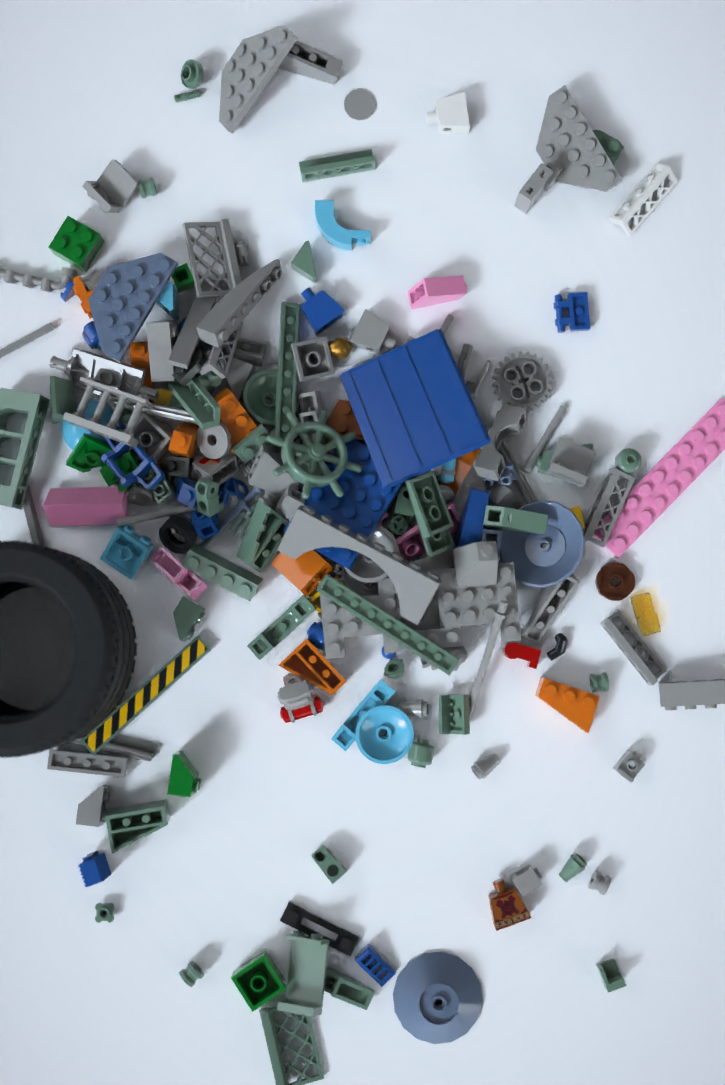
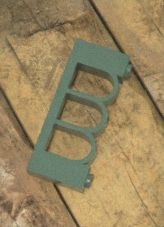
M0 387V446L8 438L22 441L17 460L3 458L0 455V465L9 464L15 466L10 486L0 485V505L22 510L50 399L40 394ZM14 413L28 414L23 434L7 430L6 422L10 415Z

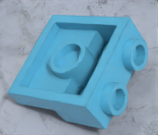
M127 524L117 527L100 559L132 580L135 578L143 562L147 560L155 545L151 543L152 540L148 536L138 535L135 533L136 529Z

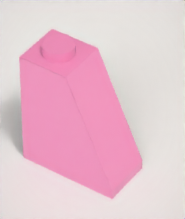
M464 276L423 278L407 291L411 309H418L459 300L467 294Z

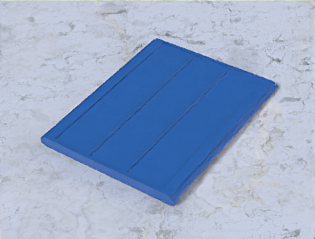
M441 329L429 332L340 375L384 490L491 442Z

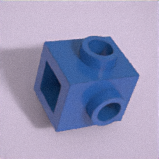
M198 510L191 512L192 521L190 522L202 540L220 533L217 524L219 521L217 513L208 517L198 512Z

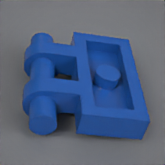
M587 292L568 293V301H562L561 294L554 296L555 302L553 307L556 310L555 326H557L558 333L565 332L564 325H570V332L590 330ZM564 308H568L569 317H564Z

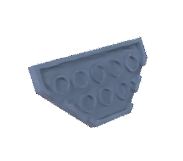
M157 253L107 267L88 299L103 354L121 363L178 266L177 261L162 253Z

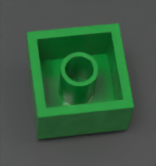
M67 216L48 248L55 256L86 273L105 241L100 233Z
M266 949L234 970L231 975V980L252 1012L286 990L287 981Z

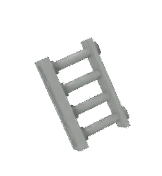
M90 376L88 379L80 377L79 380L87 385V388L77 411L73 414L65 412L62 419L71 425L136 448L139 441L133 437V430L143 407L154 408V405L148 401L149 398L142 394L135 396L103 385L99 380ZM94 389L103 391L93 417H90L89 420L84 419V412ZM110 396L120 397L109 424L106 423V426L101 425L100 419ZM127 400L136 403L126 429H123L122 432L117 431L116 425Z

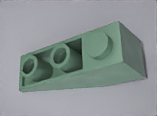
M486 505L483 524L490 529L546 534L549 515Z

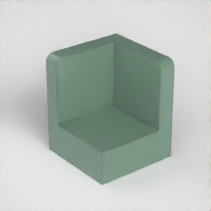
M614 958L596 964L603 986L608 993L626 986Z

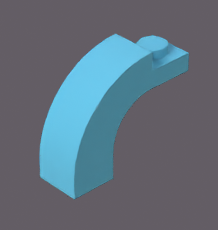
M315 200V217L318 229L330 244L347 251H352V244L357 246L371 244V230H348L337 223L334 217V200Z

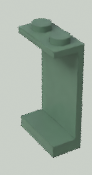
M293 931V934L285 936V939L292 940L286 998L285 1000L278 1001L277 1010L310 1017L322 1015L330 939H324L322 934L306 936L304 931Z

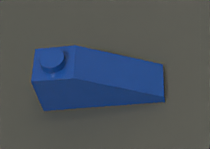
M475 488L470 489L453 537L457 548L480 541L486 505H488L490 496L489 492Z

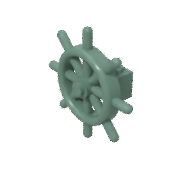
M326 410L320 412L318 422L310 421L301 424L292 411H288L286 416L294 428L290 430L285 439L273 435H268L266 438L269 443L281 446V457L284 465L275 468L273 475L279 476L288 471L293 477V481L304 484L302 498L304 499L309 498L311 487L327 485L331 486L337 497H342L344 492L336 480L345 468L358 473L362 471L361 465L348 461V452L345 443L355 439V433L350 432L341 437L333 428L326 425L328 415ZM307 433L315 434L314 441L310 440ZM299 436L303 444L294 443L293 440ZM322 438L327 439L329 443L322 445ZM335 449L337 457L326 453ZM292 450L296 451L295 455L298 456V458L294 459ZM325 462L336 465L335 470L331 472Z

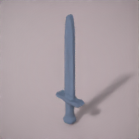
M254 486L246 497L237 496L239 500L238 505L218 524L219 531L221 532L243 509H246L248 512L251 511L248 504L256 495L262 493L263 489ZM218 534L204 539L199 545L205 548Z

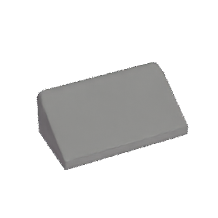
M238 338L233 357L261 367L267 345Z

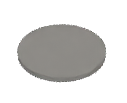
M356 89L345 97L344 110L350 118L365 120L374 113L376 104L370 92L364 89Z

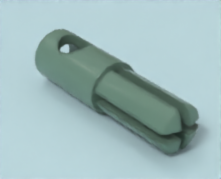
M199 90L174 95L175 103L200 97Z

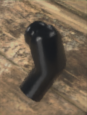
M558 633L555 636V648L546 653L550 661L566 652L568 639L563 633Z

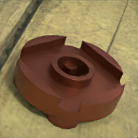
M612 562L600 568L596 575L595 584L601 596L611 601H619L632 593L635 587V577L625 564ZM614 576L617 577V580H620V584H617L616 587H613V584L610 583Z

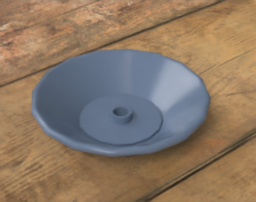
M539 500L524 504L518 510L549 515L546 534L501 530V562H514L515 579L526 586L544 588L559 584L574 573L583 559L586 540L582 524L572 510L558 502ZM544 543L548 544L546 549L542 548Z
M442 951L424 953L409 961L397 976L393 990L394 1012L402 1027L416 1039L431 1044L450 1043L467 1034L478 1020L483 1003L481 983L472 967L458 956ZM441 999L442 1003L437 1005L435 1001Z

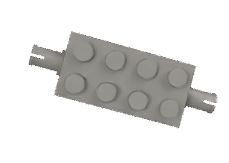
M80 348L73 349L72 357L68 361L56 356L50 359V368L64 371L69 380L73 381L76 388L86 390L87 385L79 379L80 377L88 379L90 376L99 380L103 385L135 396L142 394L154 402L159 397V395H156V393L159 394L158 389L144 386L145 369L124 362L119 363L114 359ZM94 389L93 393L102 396L103 391Z

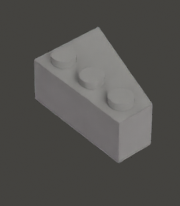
M160 320L146 323L151 382L175 381L176 379L172 375L175 373L177 366L168 364V359L177 341V320Z

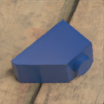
M178 476L174 486L177 501L192 509L197 508L195 489L197 482L187 477Z

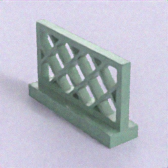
M277 1006L269 1009H259L276 1085H305L324 1079L310 1016L302 1015L301 1018H298L290 1012L281 1011L286 1016L282 1023L279 1024L274 1021L272 1014L279 1012ZM289 1016L298 1021L293 1031L284 1027ZM301 1023L309 1029L305 1038L296 1034ZM282 1029L291 1034L286 1044L278 1040V1035ZM294 1036L303 1041L298 1051L289 1047ZM306 1043L313 1047V1052L309 1058L301 1054ZM286 1049L295 1054L290 1064L282 1058ZM298 1056L307 1061L302 1071L293 1066ZM310 1063L318 1068L319 1074L309 1076L305 1073ZM291 1069L300 1074L297 1081L288 1083L287 1076Z

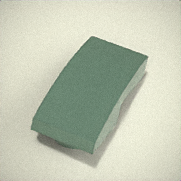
M151 468L142 478L149 484L157 476V473ZM166 477L154 489L150 490L156 502L160 505H163L176 495Z

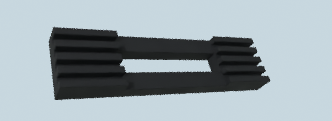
M288 902L280 919L281 922L299 931H304L308 936L320 934L300 924L304 917L338 934L335 941L330 939L329 946L351 956L359 936Z

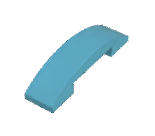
M380 679L331 740L346 752L355 741V730L361 716L375 706L385 705L396 691Z

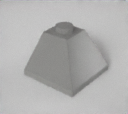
M496 541L475 542L453 549L457 588L497 584L498 554Z

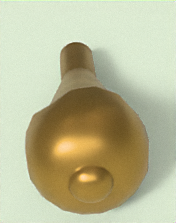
M336 337L335 340L328 342L330 354L335 356L336 359L347 358L352 350V346L346 338Z

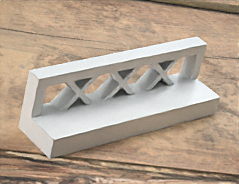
M655 163L609 217L612 223L622 226L627 236L633 235L678 182L670 166ZM668 176L670 182L663 187L664 179ZM657 190V197L652 200V194ZM646 203L645 211L640 214L641 206ZM634 217L633 225L629 228L627 222Z

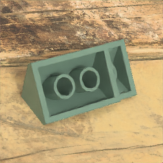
M434 471L405 481L426 556L430 558L454 547L455 544L449 530L454 524Z

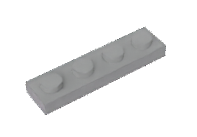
M50 749L47 769L125 778L128 757L103 754L92 755L91 753Z

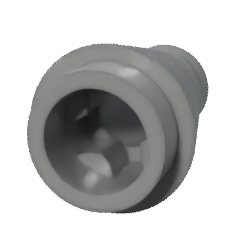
M419 699L400 703V710L406 715L423 718V716H428V701Z
M494 753L491 756L474 762L471 770L479 780L485 779L501 762Z

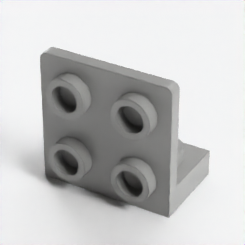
M560 437L545 473L582 487L587 482L588 476L586 475L596 452Z

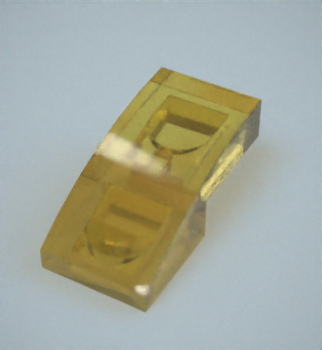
M647 592L630 597L641 635L647 636L661 632L651 594Z

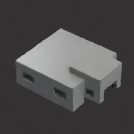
M548 162L546 165L541 163L519 191L514 206L524 214H527L544 191L547 192L557 180L561 170L551 162Z

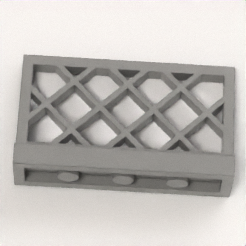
M221 219L219 222L183 223L182 226L197 297L225 296L231 289L242 282L229 219ZM215 227V238L209 235L205 230L207 228ZM189 228H195L200 232L197 239L190 234ZM202 235L211 241L208 247L198 241ZM195 244L204 251L200 257L193 251ZM212 244L219 248L220 254L218 256L209 250ZM205 253L215 260L212 265H209L202 259ZM199 262L208 269L204 275L197 270ZM216 262L223 266L224 271L222 274L213 268ZM209 271L218 277L215 284L206 277ZM220 280L225 282L228 290L219 288L217 286ZM202 281L212 287L210 291L202 292Z

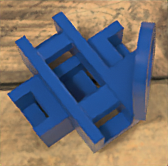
M231 478L219 485L217 494L219 498L221 493L219 501L223 502V506H230L231 503L227 502L230 494L244 498L248 495L249 489L243 481ZM239 485L243 487L245 493L241 492Z

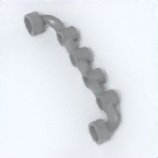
M62 267L61 275L64 276V279L61 282H55L46 278L42 279L28 274L0 269V277H4V282L15 284L17 280L23 282L22 286L28 288L39 285L41 286L40 290L50 293L52 289H64L65 285L77 275L76 270Z

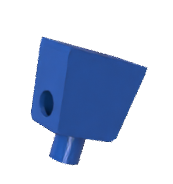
M308 287L301 293L306 300L301 305L303 313L316 336L345 316V310L324 290L315 294Z

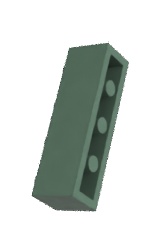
M196 543L188 550L181 565L248 601L253 599L263 581V578Z

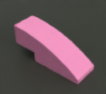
M163 546L149 559L172 582L194 600H197L208 587L192 571L181 566L182 562Z

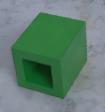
M187 263L178 266L171 278L179 294L195 287Z

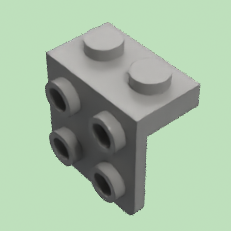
M112 159L97 181H86L82 187L87 191V195L98 202L99 207L104 212L120 213L138 188L139 183L116 159Z

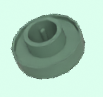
M190 59L182 67L181 81L184 87L196 89L204 78L203 67L200 62Z

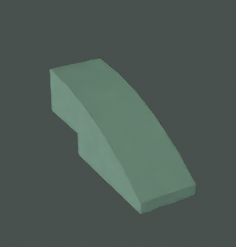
M327 966L324 991L330 993L334 998L367 1010L375 991L361 982Z

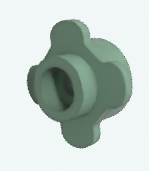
M97 903L95 905V921L97 923L101 921L113 922L114 904Z

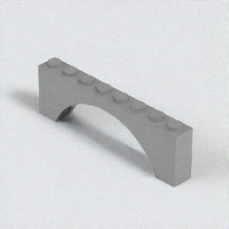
M301 505L297 509L277 549L279 552L296 559L300 555L317 548L341 547L367 556L377 563L392 581L399 599L400 616L417 625L419 624L442 580L438 578V574L430 570L427 572L421 569V566L416 562L404 560V557L397 552L391 553L385 550L386 547L380 543L375 542L374 544L368 541V538L363 534L351 532V529L344 524L338 525L332 522L333 519L327 515L321 516L315 513V509L310 506Z

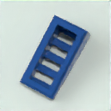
M369 943L355 956V961L381 987L396 974V971ZM371 954L372 957L365 963L364 959ZM376 959L377 962L370 968L369 965ZM381 964L383 967L375 973L374 970ZM385 970L389 971V973L381 980L379 976Z

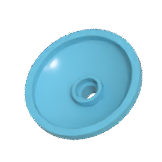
M89 401L84 412V419L89 420L90 417H93L99 401ZM80 402L75 404V412L77 411ZM106 405L100 419L103 426H106V423L109 424L114 412L108 405ZM66 421L62 422L63 438L72 450L84 433L108 443L104 436L71 425Z
M379 705L366 711L359 719L355 730V740L360 752L368 760L378 764H391L402 759L409 752L414 739L413 726L408 716L402 710L390 705ZM382 729L387 731L384 736L380 735Z

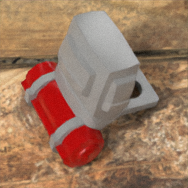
M295 674L283 677L285 687L279 688L277 694L280 704H284L280 710V717L285 723H294L295 720L311 715L316 716L318 713L323 712L324 703L318 696H313L314 689L310 682L303 680ZM292 679H298L300 681L289 685V682Z

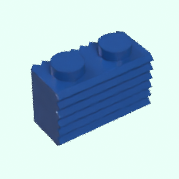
M98 850L87 854V856L82 858L83 862L78 865L85 887L103 882L111 875L105 853H98Z

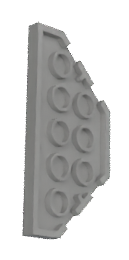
M284 25L243 39L223 68L219 122L228 132L232 134L235 132L297 41L298 37Z
M566 85L549 95L535 150L544 165L551 162L561 170L555 182L608 192L623 182Z

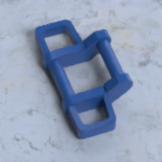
M118 421L116 425L117 430L119 428L122 431L123 429L125 430L126 426ZM104 437L112 450L104 453L101 461L110 467L120 480L119 483L123 488L139 481L146 489L152 490L165 477L155 459L149 456L139 443L136 448H132L143 462L132 473L125 475L114 460L120 458L131 446L123 443L116 445L114 440ZM153 468L157 476L148 484L142 477Z

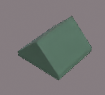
M50 376L52 424L64 422L65 420L62 418L65 412L70 414L75 412L73 381L56 376Z

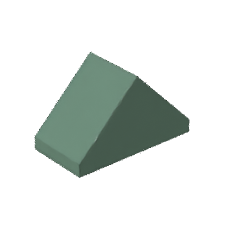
M308 240L304 242L291 261V268L311 282L316 283L317 276Z

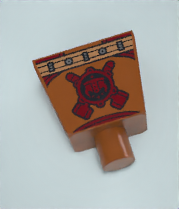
M503 878L492 882L495 892L489 894L488 898L493 925L496 931L531 919L529 911L514 886L506 888Z

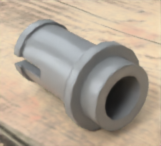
M245 241L234 243L239 267H243V264L244 266L249 265L248 245Z

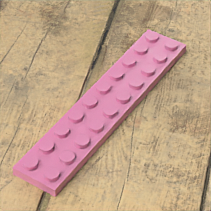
M723 397L629 491L605 545L617 558L725 450V399ZM610 512L602 519L604 524L611 521ZM602 528L596 529L593 534L599 541H602L604 536Z

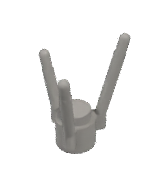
M462 360L461 375L464 381L466 360ZM490 360L486 361L476 383L467 380L466 386L472 399H475L479 386L491 365Z

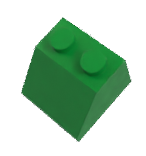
M183 751L173 754L167 794L192 797L197 793V790H200L201 779L198 778V771Z

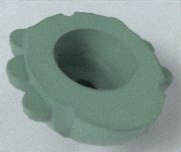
M398 658L390 659L384 668L383 675L389 679H396L402 676L405 672L403 660H398Z

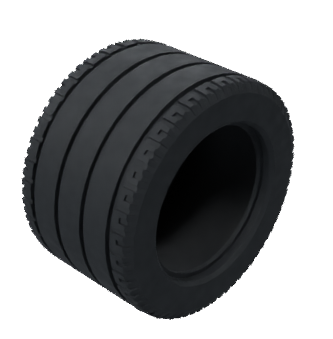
M0 541V600L14 591L28 587H38L50 594L62 606L71 622L75 638V657L71 672L61 690L36 710L21 709L0 699V758H16L36 754L72 742L88 734L102 723L116 709L115 706L121 702L125 695L124 691L129 687L132 678L131 673H134L136 662L134 657L137 656V643H135L137 637L135 626L132 625L134 621L130 609H127L128 604L122 594H119V589L109 580V577L94 565L77 556L24 541Z

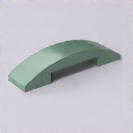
M303 594L267 629L250 642L247 647L261 660L317 608Z

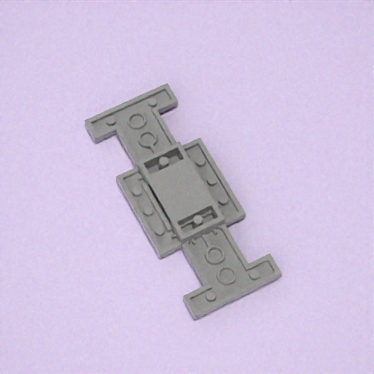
M514 562L498 564L497 584L492 586L457 588L455 568L430 570L438 574V578L442 580L423 614V619L420 620L418 625L400 616L398 595L389 576L378 581L379 595L362 596L442 648L463 646L461 626L494 623L495 611H498L500 601H505L508 603L505 612L506 618L503 619L500 627L501 642L521 640ZM320 593L326 659L346 657L344 638L383 634ZM383 634L384 653L410 651Z

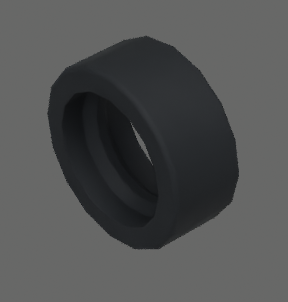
M181 516L170 517L159 529V538L164 547L176 554L188 552L197 541L198 535L194 526ZM170 528H174L182 533L186 542L178 540L172 534Z

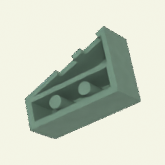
M258 500L237 557L261 573L276 553L285 535L284 530L289 522L272 508Z
M167 799L109 809L105 815L112 854L127 845H131L136 840L167 826L170 820Z

